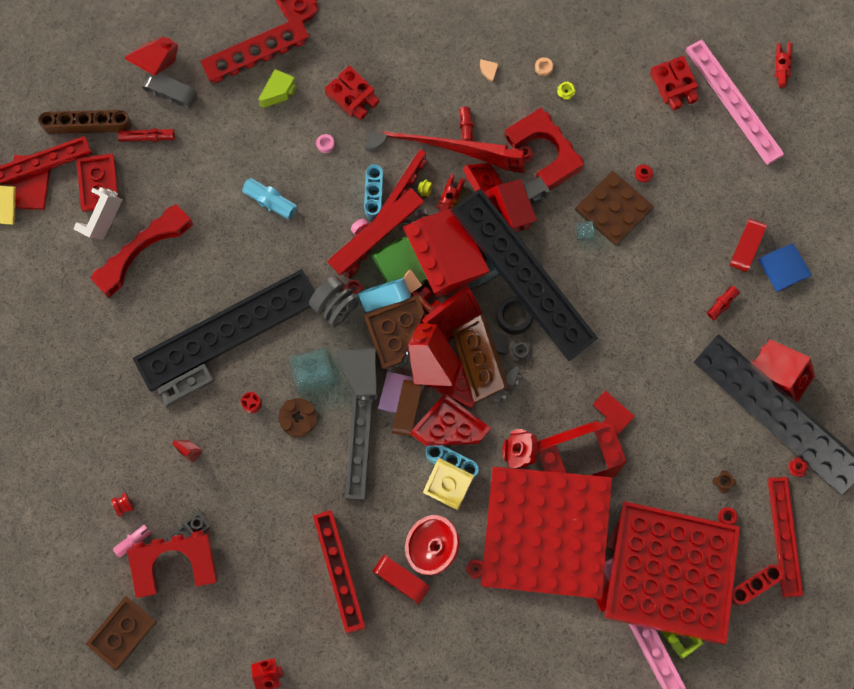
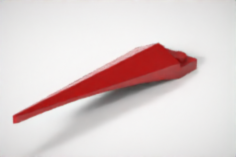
M383 132V134H387V137L409 141L416 140L419 143L458 152L491 163L506 171L525 173L526 170L524 152L517 148L509 149V145Z

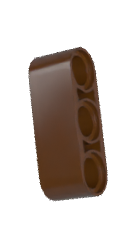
M403 380L392 434L412 437L410 433L414 428L423 385H416L414 381Z

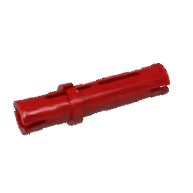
M153 128L152 130H119L118 140L119 142L153 141L154 143L162 140L174 141L175 131L174 129L158 130V128Z

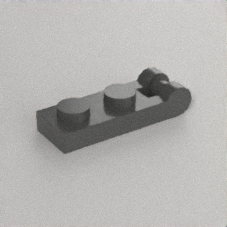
M202 364L159 387L157 392L163 397L165 407H169L214 381L205 364ZM174 389L175 394L171 396L169 391Z

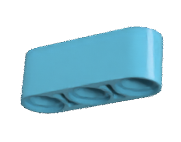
M375 164L369 166L366 170L364 209L365 215L370 221H374L380 212L383 200V170L379 165ZM372 174L379 175L377 178L371 177ZM372 191L379 192L377 195L370 194ZM371 208L377 209L375 213L369 212Z
M404 278L366 289L358 293L364 311L368 312L406 300L411 297Z
M443 445L427 446L426 458L430 463L435 465L439 458L445 461L454 458L458 462L455 465L462 470L472 467L475 470L473 480L476 479L479 471L477 463ZM436 449L440 452V455L438 457H431L429 452Z

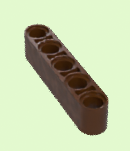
M124 110L43 112L38 118L39 124L48 134L118 132L119 130H129L132 125L128 114Z

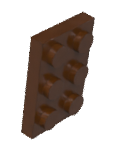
M125 596L85 645L112 668L118 670L157 621Z

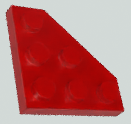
M444 394L412 429L410 435L425 446L479 444L489 433L491 427Z

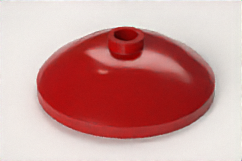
M431 515L420 519L411 528L406 539L405 553L408 563L415 571L424 575H436L445 571L457 556L459 535L454 524L442 516Z

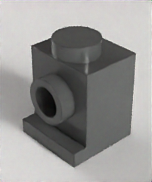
M540 176L524 185L531 204L539 203L542 201L543 196L545 199L549 198L550 190Z

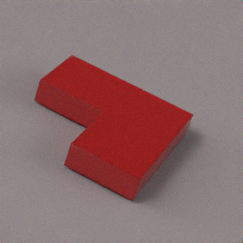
M606 390L592 405L606 417L603 423L614 425L617 436L635 417Z

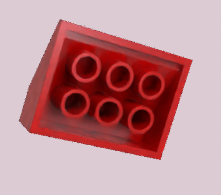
M451 209L420 218L403 227L431 288L439 299L490 273L477 244L450 211Z

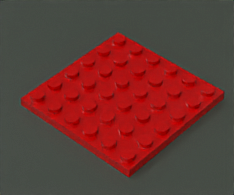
M493 467L483 559L484 572L482 573L481 586L602 599L612 477Z
M623 501L620 510L604 618L725 645L728 636L740 527Z

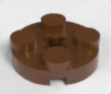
M295 398L284 403L279 411L278 420L281 428L288 435L303 437L316 427L318 416L312 403L302 398ZM297 413H300L303 417V420H299V423H296L293 415H297Z

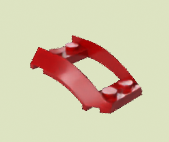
M594 421L537 441V452L544 471L567 473L557 445L595 432L608 469L591 474V476L616 477L627 463L614 425Z

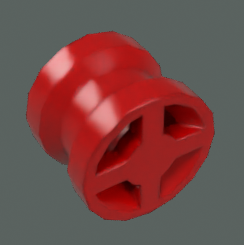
M247 392L242 396L241 405L246 412L253 414L260 410L262 403L257 393Z
M126 492L119 498L114 497L111 499L118 517L123 516L124 512L134 510Z

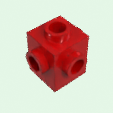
M275 658L251 664L255 689L281 687L280 678H283V671L281 665L277 666Z

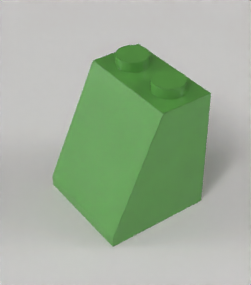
M399 237L369 254L386 283L404 278L409 270H412L421 285L426 283L427 277L408 237Z

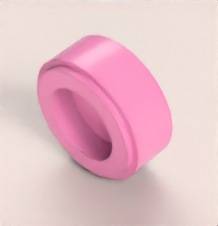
M323 134L318 137L316 145L320 152L329 153L334 149L335 141L331 135Z
M366 219L357 220L351 226L352 233L355 236L369 225Z

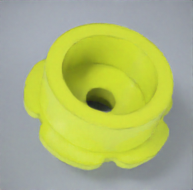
M564 82L559 85V90L557 91L559 97L568 100L575 95L574 86L570 82Z
M427 179L424 182H420L418 193H420L421 197L430 196L433 184L428 182Z

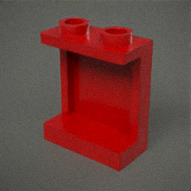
M521 179L497 185L484 192L488 199L496 198L503 218L515 233L531 228V224L537 221Z

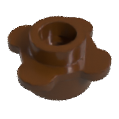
M722 470L718 477L713 478L712 483L720 488L721 493L725 494L730 487L736 485V480L733 479L727 470Z

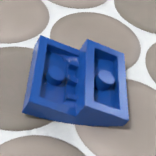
M794 243L758 259L776 292L789 288L793 284L812 276Z

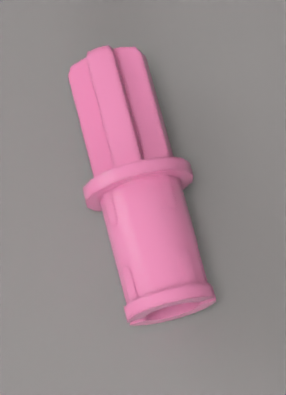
M142 525L133 534H128V537L115 546L113 551L120 558L127 553V550L132 547L133 543L142 542L152 534L148 530L141 535V533L147 530V527Z

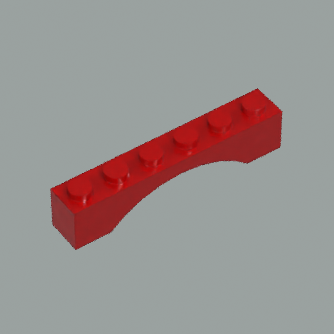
M177 204L168 207L160 218L154 219L145 231L139 232L131 243L125 244L117 255L111 256L102 268L96 269L90 277L91 280L109 299L123 286L129 266L141 251L160 240L180 237L193 226L191 219Z

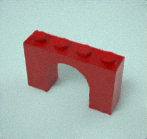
M542 108L537 109L505 129L504 137L512 148L523 146L534 139H546L555 145L558 151L557 159L536 173V178L540 176L550 191L583 170V158L580 154L575 153L572 143L563 137L560 127L554 125L550 114L547 111L544 112Z
M202 530L193 532L192 536L184 537V534L172 536V540L164 541V538L154 539L151 544L144 545V542L133 543L132 547L127 550L135 597L154 595L158 592L155 562L161 553L170 550L179 551L189 558L193 568L196 587L216 583L218 578L210 534L204 533Z

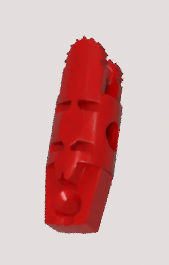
M788 42L787 53H782L781 43H777L775 78H778L779 88H786L788 77H791L792 42Z
M450 174L437 205V208L440 209L439 212L455 207L466 179L461 178L456 189L451 187L455 180V175Z

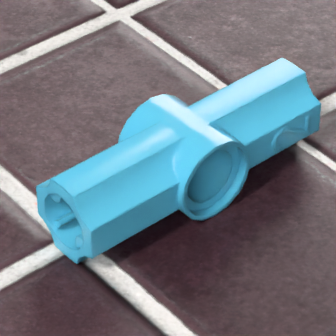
M252 178L247 179L244 183L242 192L255 199L260 206L267 207L268 211L273 210L287 220L295 214L297 205L282 197L276 189L270 186L266 187Z

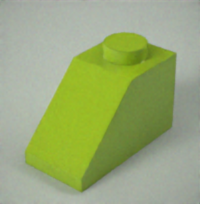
M274 69L258 99L260 107L265 108L288 100L290 95H294L297 89L295 78Z

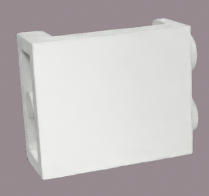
M100 187V189L93 188L91 191L99 195L100 198L88 224L76 222L74 230L90 238L103 240L123 199L117 197V192Z

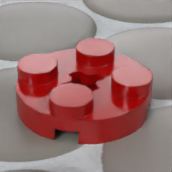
M523 429L513 430L510 433L509 439H505L503 443V459L512 468L524 469L529 465H533L536 461L537 437Z

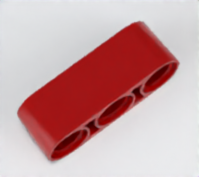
M751 218L748 219L745 225L746 227L740 237L739 244L733 254V259L729 266L746 273L751 266L767 227L766 224Z
M386 555L381 557L372 570L374 574L382 577L391 586L398 588V591L408 598L415 600L417 604L422 602L431 588Z
M776 564L769 565L733 588L731 603L735 606H741L778 583L783 578L782 568ZM769 570H773L776 573L775 580L768 576ZM753 580L760 584L759 590L752 588L751 583ZM736 591H740L743 594V601H738L735 598Z

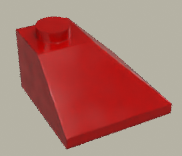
M163 36L147 42L125 56V60L156 76L174 64L179 44Z

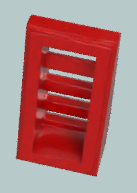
M174 440L173 446L178 452L192 463L202 453V450L189 440Z

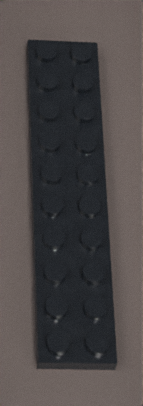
M481 188L450 210L568 361H571L598 339Z
M301 269L132 359L149 391L152 392L311 308L309 301L315 291Z
M718 334L693 363L842 495L854 484V453Z

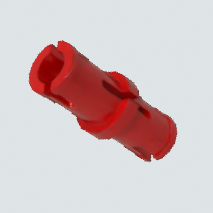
M464 106L459 108V128L462 132V140L474 141L472 131L474 123L471 119V108Z
M730 286L722 296L716 299V303L706 314L716 321L725 309L728 310L732 301L740 294V291L735 286Z

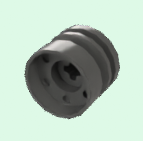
M331 276L317 288L309 301V306L318 314L324 313L323 318L329 321L332 327L340 325L347 319L360 300V297L353 293L351 289L344 290L345 284L336 276Z

